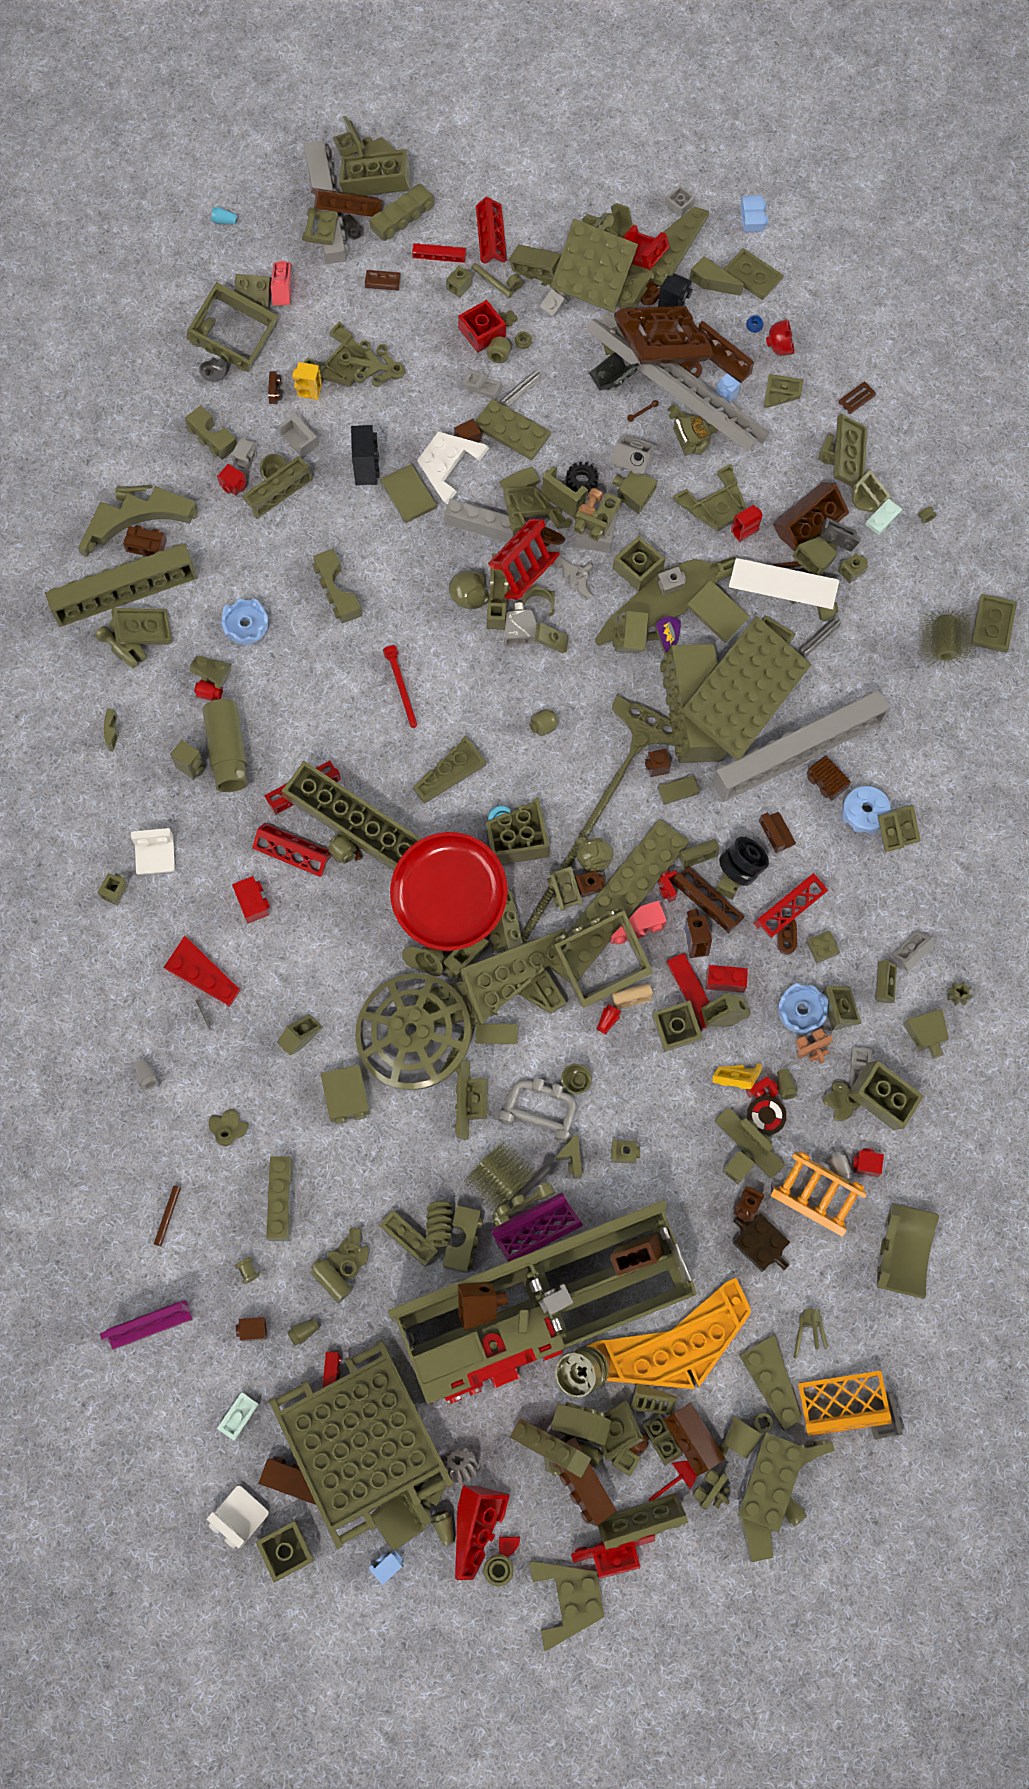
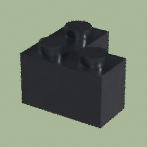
M674 273L672 277L668 275L660 288L658 307L685 306L686 298L689 299L693 292V289H691L692 281Z

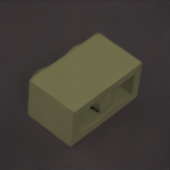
M181 740L170 753L175 767L194 780L196 776L199 777L204 772L205 764L200 752Z

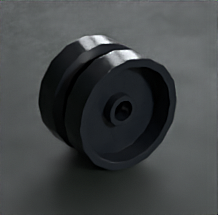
M738 837L730 845V848L722 853L719 863L728 878L739 885L749 886L758 878V875L767 869L769 858L764 849L754 840L747 837Z

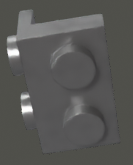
M828 517L823 521L820 537L850 552L860 543V539L857 538L858 532Z
M892 1392L886 1393L892 1424L871 1427L874 1440L903 1434L904 1423L897 1412V1408H899L896 1395L893 1396ZM871 1396L864 1397V1401L866 1404L871 1398ZM876 1396L869 1405L874 1410L885 1409L883 1401Z

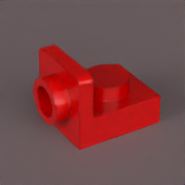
M767 1076L755 1083L752 1089H747L746 1094L749 1098L753 1096L759 1098L766 1093L765 1089H767L771 1097L775 1098L778 1095L777 1090L779 1088L776 1082L770 1080Z

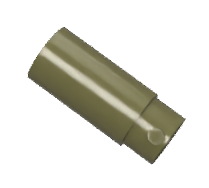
M229 699L208 702L202 707L210 766L214 773L216 790L220 792L242 790L247 787L248 781L238 704Z

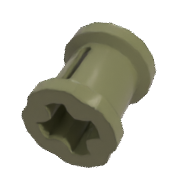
M251 1257L235 1264V1268L239 1269L243 1284H247L260 1276L258 1272L256 1273L251 1263Z

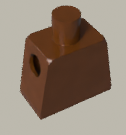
M490 1282L458 1284L459 1318L464 1330L495 1320L497 1318V1306L508 1304L506 1292L495 1293Z

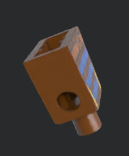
M697 909L689 910L684 928L690 958L709 956L712 938L706 916H699Z

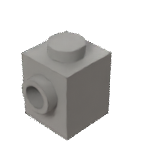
M679 567L659 573L656 580L662 595L665 596L683 589L686 577L684 572H680Z

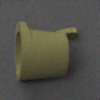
M733 1415L731 1417L733 1423L719 1449L724 1455L730 1448L747 1459L764 1435Z

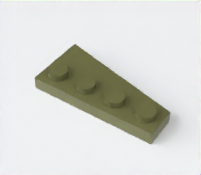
M466 735L461 739V743L456 747L454 746L449 751L450 753L444 759H441L432 771H429L413 787L415 793L424 804L487 765L485 759Z
M775 1334L739 1355L782 1429L786 1430L802 1420Z

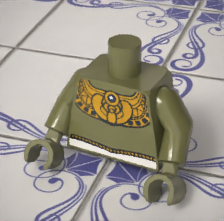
M671 405L667 411L671 412L669 414L670 419L675 418L673 430L684 455H701L710 444L711 434L717 433L718 429L711 424H706L701 416L683 413L679 410L678 406Z

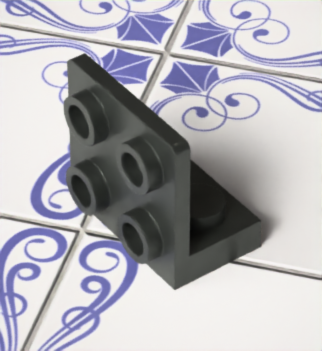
M614 352L592 369L589 375L599 390H610L613 387L620 386L626 376L629 378L635 374V369L639 367V364L635 363L625 366L619 355Z

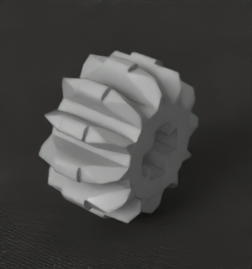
M457 1448L455 1452L449 1450V1456H444L443 1464L454 1485L459 1482L462 1486L464 1481L470 1482V1477L476 1476L478 1463L473 1452H469L467 1448L462 1451Z

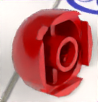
M788 319L772 325L769 330V336L766 337L767 346L771 347L773 352L780 356L795 353L794 343L792 344L793 335Z

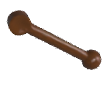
M653 400L652 404H650L649 406L645 407L644 409L640 410L634 415H628L627 420L629 422H633L634 418H636L637 416L641 415L642 413L646 412L652 407H657L659 404L658 401Z

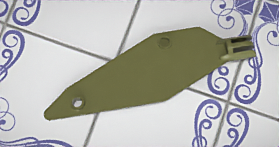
M735 556L716 563L692 559L662 570L660 573L679 567L680 572L683 571L686 577L684 588L663 596L656 580L657 574L607 620L596 637L595 643L603 645L613 641V637L616 636L614 620L618 614L625 611L648 613L647 628L654 626V623L662 617L671 616L675 618L683 615L688 610L686 605L709 580L717 584L720 580L732 576L736 560Z

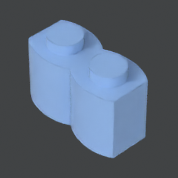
M762 195L742 196L740 205L743 231H764L765 226L768 225V215H765L764 212L766 211V200H763Z

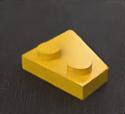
M755 1063V1068L745 1069L743 1064L718 1066L713 1074V1083H718L722 1086H735L741 1089H752L762 1071V1064Z

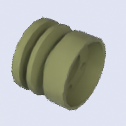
M590 1346L580 1347L560 1358L555 1370L556 1381L560 1389L568 1396L575 1398L584 1397L603 1386L609 1375V1365L606 1357L597 1348Z

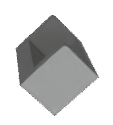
M293 414L279 424L280 435L302 458L318 447L317 436L296 414Z

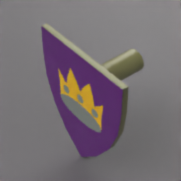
M671 616L659 619L654 623L656 633L647 634L648 641H660L664 655H666V652H668L672 645H677L680 636L681 621Z

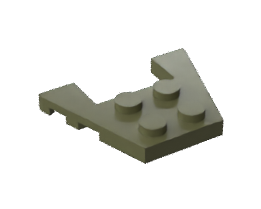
M339 321L330 331V336L342 343L323 366L308 357L303 363L319 365L321 379L351 387L355 382V373L357 371H364L366 367L351 364L348 368H342L337 363L339 354L348 352L351 357L369 359L359 350L360 345L355 342L349 331L347 332Z
M731 464L717 471V476L725 487L703 500L697 502L688 489L673 497L674 502L715 531H719L733 523L734 516L746 509Z
M536 486L505 488L503 492L513 533H517L526 524L525 517L548 515L557 529L569 528L573 523L569 518L565 519L561 515L562 511L559 508H554L549 504L550 500Z
M530 1561L533 1582L555 1578L563 1622L562 1626L541 1629L544 1651L553 1648L605 1617L597 1571Z

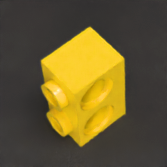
M298 362L297 368L293 369L292 378L295 379L294 389L297 390V396L318 400L322 387L319 365Z

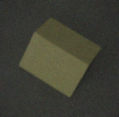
M827 986L822 994L828 998L827 1015L832 1031L862 1024L851 987Z

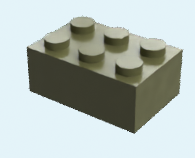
M879 1061L868 1062L848 1093V1096L893 1130L905 1129L924 1095Z

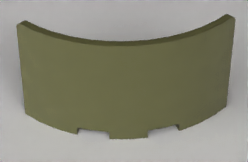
M891 1203L885 1226H887L886 1238L882 1239L880 1255L883 1256L881 1264L877 1269V1288L925 1299L929 1255L939 1220L937 1213Z

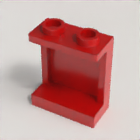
M632 225L622 237L638 244L631 264L649 270L670 247L666 233L660 232L656 238L639 233L637 225Z

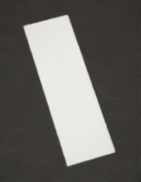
M736 558L729 587L833 609L839 580Z

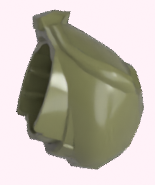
M472 570L461 571L454 575L449 583L451 598L460 607L477 609L486 605L489 600L484 576L481 572L477 573Z

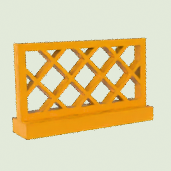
M881 1371L798 1383L808 1437L892 1424ZM869 1378H879L880 1385L875 1391L865 1385ZM854 1380L860 1384L854 1395L844 1388L848 1381ZM828 1384H834L840 1388L833 1398L824 1392ZM813 1387L819 1391L813 1401L805 1396L804 1388ZM863 1387L873 1394L867 1404L857 1397ZM880 1389H881L882 1396H880V1395L878 1394V1392H879ZM842 1390L852 1397L846 1407L836 1401ZM821 1393L831 1400L825 1410L815 1404ZM876 1396L883 1401L885 1409L874 1410L869 1405ZM854 1399L865 1406L857 1414L848 1409ZM833 1403L844 1409L840 1416L833 1417L828 1413ZM812 1406L823 1412L819 1419L809 1421L808 1412Z

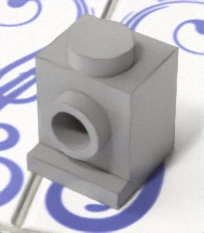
M240 438L231 454L233 464L249 470V463L256 456V444L251 440Z
M564 1284L559 1286L560 1291L557 1292L556 1288L544 1294L546 1298L539 1301L543 1313L548 1312L550 1316L573 1304Z

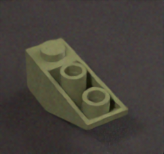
M705 256L691 268L689 279L702 289L738 296L742 295L744 284Z

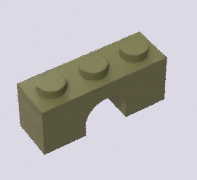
M201 405L185 417L188 432L192 435L195 434L203 446L207 445L213 456H218L223 460L233 452L237 445L236 438L225 428L218 432H209L215 426L212 415Z
M456 1206L452 1228L462 1230L466 1235V1239L459 1247L447 1245L443 1268L467 1273L468 1268L472 1269L474 1257L471 1256L473 1248L477 1249L479 1237L476 1236L477 1228L481 1229L484 1218L480 1216V1210Z

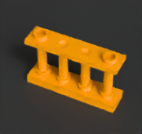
M794 1151L792 1158L797 1160L783 1186L777 1187L775 1185L770 1196L843 1237L847 1230V1226L844 1225V1219L857 1196L866 1197L865 1187L856 1181L851 1183L810 1160V1156L805 1152L799 1151L798 1153ZM803 1165H806L815 1171L801 1196L795 1197L790 1194V1188ZM821 1175H824L833 1181L819 1206L814 1208L808 1204V1198ZM842 1185L851 1190L837 1216L832 1218L826 1214V1209L838 1187Z

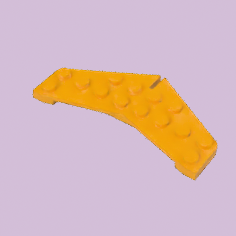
M734 1278L723 1284L671 1331L601 1340L587 1346L597 1348L606 1357L609 1365V1375L606 1380L608 1382L638 1383L641 1385L695 1390L687 1370L690 1369L699 1388L749 1317L751 1309L737 1278Z

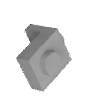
M551 289L540 307L555 317L563 304H568L569 301L565 299L566 294L559 291L555 292Z

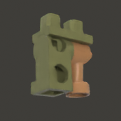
M592 488L588 494L589 501L587 504L581 505L575 515L574 532L583 534L586 528L591 530L589 537L598 541L601 536H605L612 520L618 514L622 499L606 493L599 509L594 508L596 502H601L604 495L600 490Z

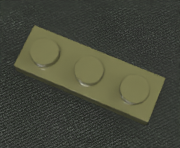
M394 1210L379 1225L424 1267L438 1253L434 1246L428 1245L425 1238Z

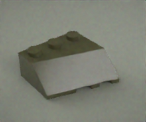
M539 797L525 806L523 804L517 807L510 814L504 813L486 822L489 848L495 853L502 865L549 857V844Z

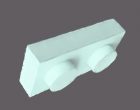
M887 499L866 521L865 525L880 535L901 513L902 508L890 499Z
M241 1392L217 1429L235 1441L260 1404Z

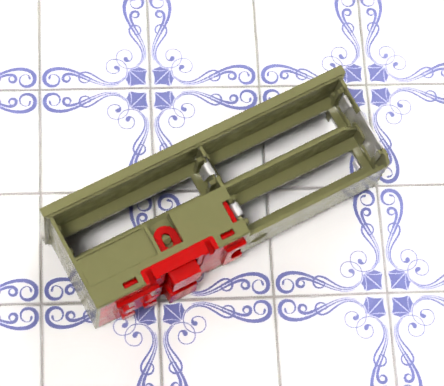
M665 1200L388 1310L390 1318L398 1324L426 1403L431 1404L443 1398L446 1401L449 1400L450 1404L462 1400L461 1395L469 1392L470 1396L482 1392L483 1382L489 1378L495 1389L520 1378L516 1367H522L541 1358L544 1362L563 1354V1349L695 1296L697 1293L664 1213L667 1209ZM648 1231L657 1232L664 1250L657 1263L617 1276L614 1266L567 1284L565 1287L573 1304L550 1316L548 1312L543 1313L539 1301L546 1298L544 1294L551 1290L545 1276L546 1272ZM667 1270L669 1271L675 1285L674 1289L567 1332L561 1313ZM490 1282L496 1293L521 1282L524 1283L530 1300L498 1312L497 1318L493 1321L467 1330L460 1327L416 1346H412L415 1342L413 1334H406L405 1332L409 1327L458 1308V1284ZM520 1310H528L529 1312L527 1333H518Z

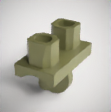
M710 1469L703 1479L712 1485L711 1489L707 1492L698 1486L692 1494L700 1503L699 1506L704 1510H707L715 1496L717 1499L713 1505L716 1508H719L722 1502L726 1505L730 1503L726 1498L730 1491L728 1488L724 1487L721 1493H719L728 1477L723 1473L719 1474Z

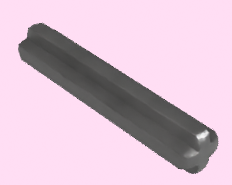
M533 371L501 398L500 403L506 407L510 406L541 379L540 373Z
M836 617L830 620L799 649L798 653L804 658L807 657L840 626V620Z

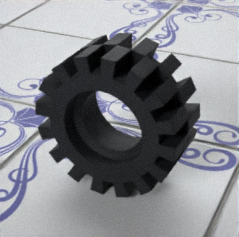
M579 462V465L574 463L573 467H569L566 473L567 487L575 493L582 485L588 489V492L592 488L596 489L598 473L596 468L593 469L592 464L588 466V462H585V465ZM578 475H585L589 480L586 483H578L575 478Z

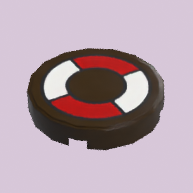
M762 1096L756 1098L749 1105L747 1120H752L758 1126L757 1130L762 1135L771 1136L778 1133L784 1127L786 1110L778 1099L771 1096Z

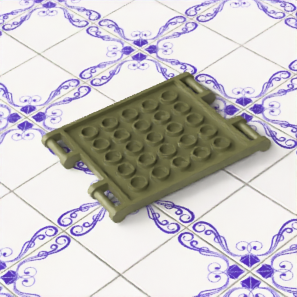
M382 1339L377 1341L376 1345L352 1358L349 1356L344 1359L351 1373L313 1393L308 1381L305 1380L301 1382L302 1385L276 1399L275 1397L269 1399V1403L337 1549L343 1547L345 1542L369 1529L372 1531L377 1528L370 1511L408 1491L414 1505L417 1506L426 1497L446 1486L449 1488L454 1485ZM379 1352L382 1353V1357L356 1370L355 1365ZM306 1393V1398L280 1410V1405ZM441 1473L443 1477L441 1480L416 1493L415 1486ZM364 1516L365 1522L340 1536L338 1535L337 1529Z

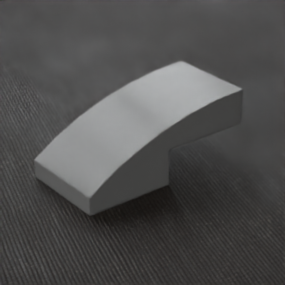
M469 370L462 383L469 390L494 400L497 399L503 388L502 382L488 379L484 373Z
M852 1047L849 1078L850 1089L868 1062H872V1049Z

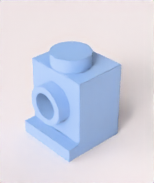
M726 374L718 382L716 393L728 402H731L738 395L741 383L729 374Z
M396 1550L389 1555L385 1552L376 1561L378 1566L375 1567L372 1564L369 1569L383 1585L403 1566L401 1564L403 1559Z

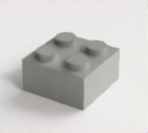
M679 185L666 197L665 205L681 217L695 204V196Z

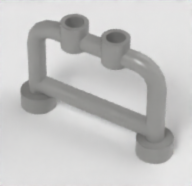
M534 1078L533 1082L521 1080L515 1083L511 1089L505 1110L499 1112L497 1120L512 1125L514 1117L556 1130L554 1139L568 1143L572 1136L568 1132L576 1111L574 1098L570 1094L563 1092L564 1087L561 1085L553 1084L552 1088L544 1086L545 1081L540 1078ZM528 1088L533 1092L543 1093L552 1098L566 1101L568 1109L563 1124L515 1109L514 1105L520 1089Z

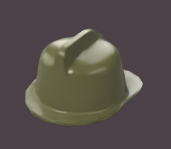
M409 946L402 951V958L408 966L432 976H440L443 973L442 962L446 959L447 955L441 952V950L426 946L423 948Z

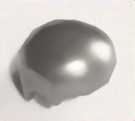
M213 357L210 361H204L200 364L199 373L207 381L218 382L226 374V362L223 358L217 361Z

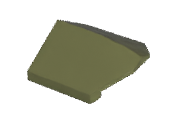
M870 469L853 486V504L859 510L875 513L891 497Z

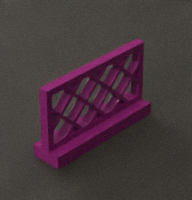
M561 1192L513 1217L509 1221L490 1229L498 1248L501 1249L507 1261L510 1262L546 1246L582 1227L583 1224ZM555 1221H561L559 1225H553ZM567 1221H575L569 1225H566ZM536 1231H542L541 1234H535ZM549 1231H555L554 1233L547 1235ZM524 1240L523 1244H517V1242ZM531 1240H537L535 1243L529 1244ZM513 1250H518V1252L510 1255Z
M183 1300L106 1329L105 1332L100 1333L101 1340L110 1342L112 1350L191 1321L192 1316L187 1301Z

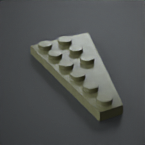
M692 207L663 232L667 235L670 247L651 268L654 278L649 279L648 282L654 281V284L662 286L668 275L672 277L708 219L709 210ZM631 264L627 276L651 270Z
M565 928L459 969L478 1025H482L489 1016L497 1012L504 1003L513 998L535 976L544 971L550 963L558 958L551 943L555 941L554 938L564 933L567 935ZM570 942L560 946L563 953L571 947Z

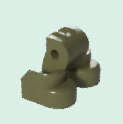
M615 203L610 206L611 214L614 218L613 225L606 227L604 231L622 238L632 227L629 207ZM587 214L582 218V222L593 225L599 217Z

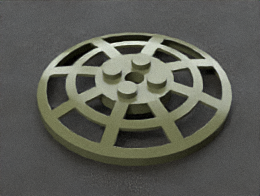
M406 974L390 979L380 985L365 1001L356 1023V1046L365 1067L381 1082L402 1090H420L439 1084L457 1070L470 1046L472 1024L466 1003L451 985L431 975ZM406 979L426 980L422 990L408 989L398 992L395 985L396 982ZM434 982L447 989L458 1003L446 1007L437 996L430 993ZM388 987L391 996L380 1005L375 1014L367 1012L366 1009L374 997L384 988ZM419 995L415 1006H404L401 997ZM429 998L435 1002L441 1010L429 1014L423 1009L426 999ZM394 1001L397 1011L391 1018L382 1016L381 1014L385 1008ZM460 1010L464 1019V1037L462 1042L451 1038L452 1020L450 1014ZM443 1017L446 1023L445 1036L435 1033L434 1021ZM363 1019L372 1021L371 1038L373 1045L366 1050H363L360 1036ZM378 1023L388 1026V1036L380 1041L377 1038ZM409 1025H416L415 1033L407 1034V1027ZM431 1042L442 1043L437 1052L429 1058L425 1049ZM391 1043L399 1050L395 1061L389 1058L382 1050V1048ZM448 1046L459 1049L452 1063L437 1075L432 1064L443 1055ZM377 1052L383 1061L393 1067L391 1078L389 1079L379 1073L367 1058ZM406 1053H418L422 1061L415 1064H403ZM425 1068L430 1077L428 1080L415 1083L398 1081L401 1070L414 1071Z

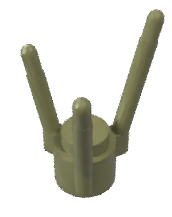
M152 485L117 486L115 497L118 501H122L123 505L127 494L133 495V492L146 491L152 488Z
M804 1309L803 1316H799L800 1324L793 1356L795 1359L798 1357L804 1323H806V1327L813 1328L815 1349H819L817 1327H819L824 1348H828L820 1310Z

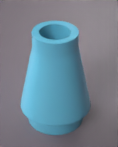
M219 206L217 208L213 207L211 221L215 222V224L235 225L237 214L231 213Z

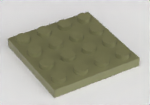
M573 219L549 288L614 312L638 244Z

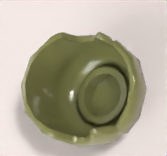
M268 454L261 461L260 474L264 480L284 467L287 462L278 454Z
M571 1064L562 1071L561 1083L568 1092L581 1094L590 1088L592 1075L585 1066Z

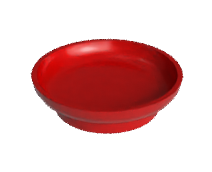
M457 832L432 834L413 844L398 861L390 884L392 909L402 929L418 943L443 951L460 950L470 947L491 933L503 915L508 892L506 875L495 853L480 840Z

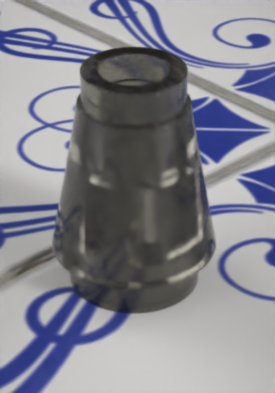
M345 215L343 222L347 236L353 240L360 238L362 235L361 225L352 215Z

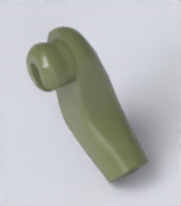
M211 317L205 319L197 332L207 337L210 329L215 324L214 319Z

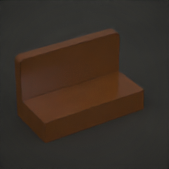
M767 812L761 815L759 823L775 853L796 844L779 812L769 815Z

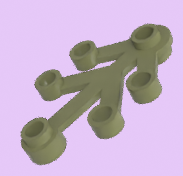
M366 340L360 342L359 350L369 360L351 357L348 352H342L338 356L337 363L342 368H348L351 364L368 368L365 371H357L355 373L354 380L357 383H363L366 378L378 371H384L385 373L381 376L374 375L372 378V385L380 387L388 379H399L405 374L404 366L399 362L393 361L387 353V347L384 344L378 345L376 353L384 359L386 364L378 360L370 349V343Z
M546 1182L538 1186V1191L524 1199L522 1194L511 1200L513 1203L511 1209L508 1204L497 1208L498 1212L493 1215L492 1224L495 1223L496 1226H499L509 1221L510 1215L532 1205V1202L539 1199L543 1200L555 1193L553 1186Z

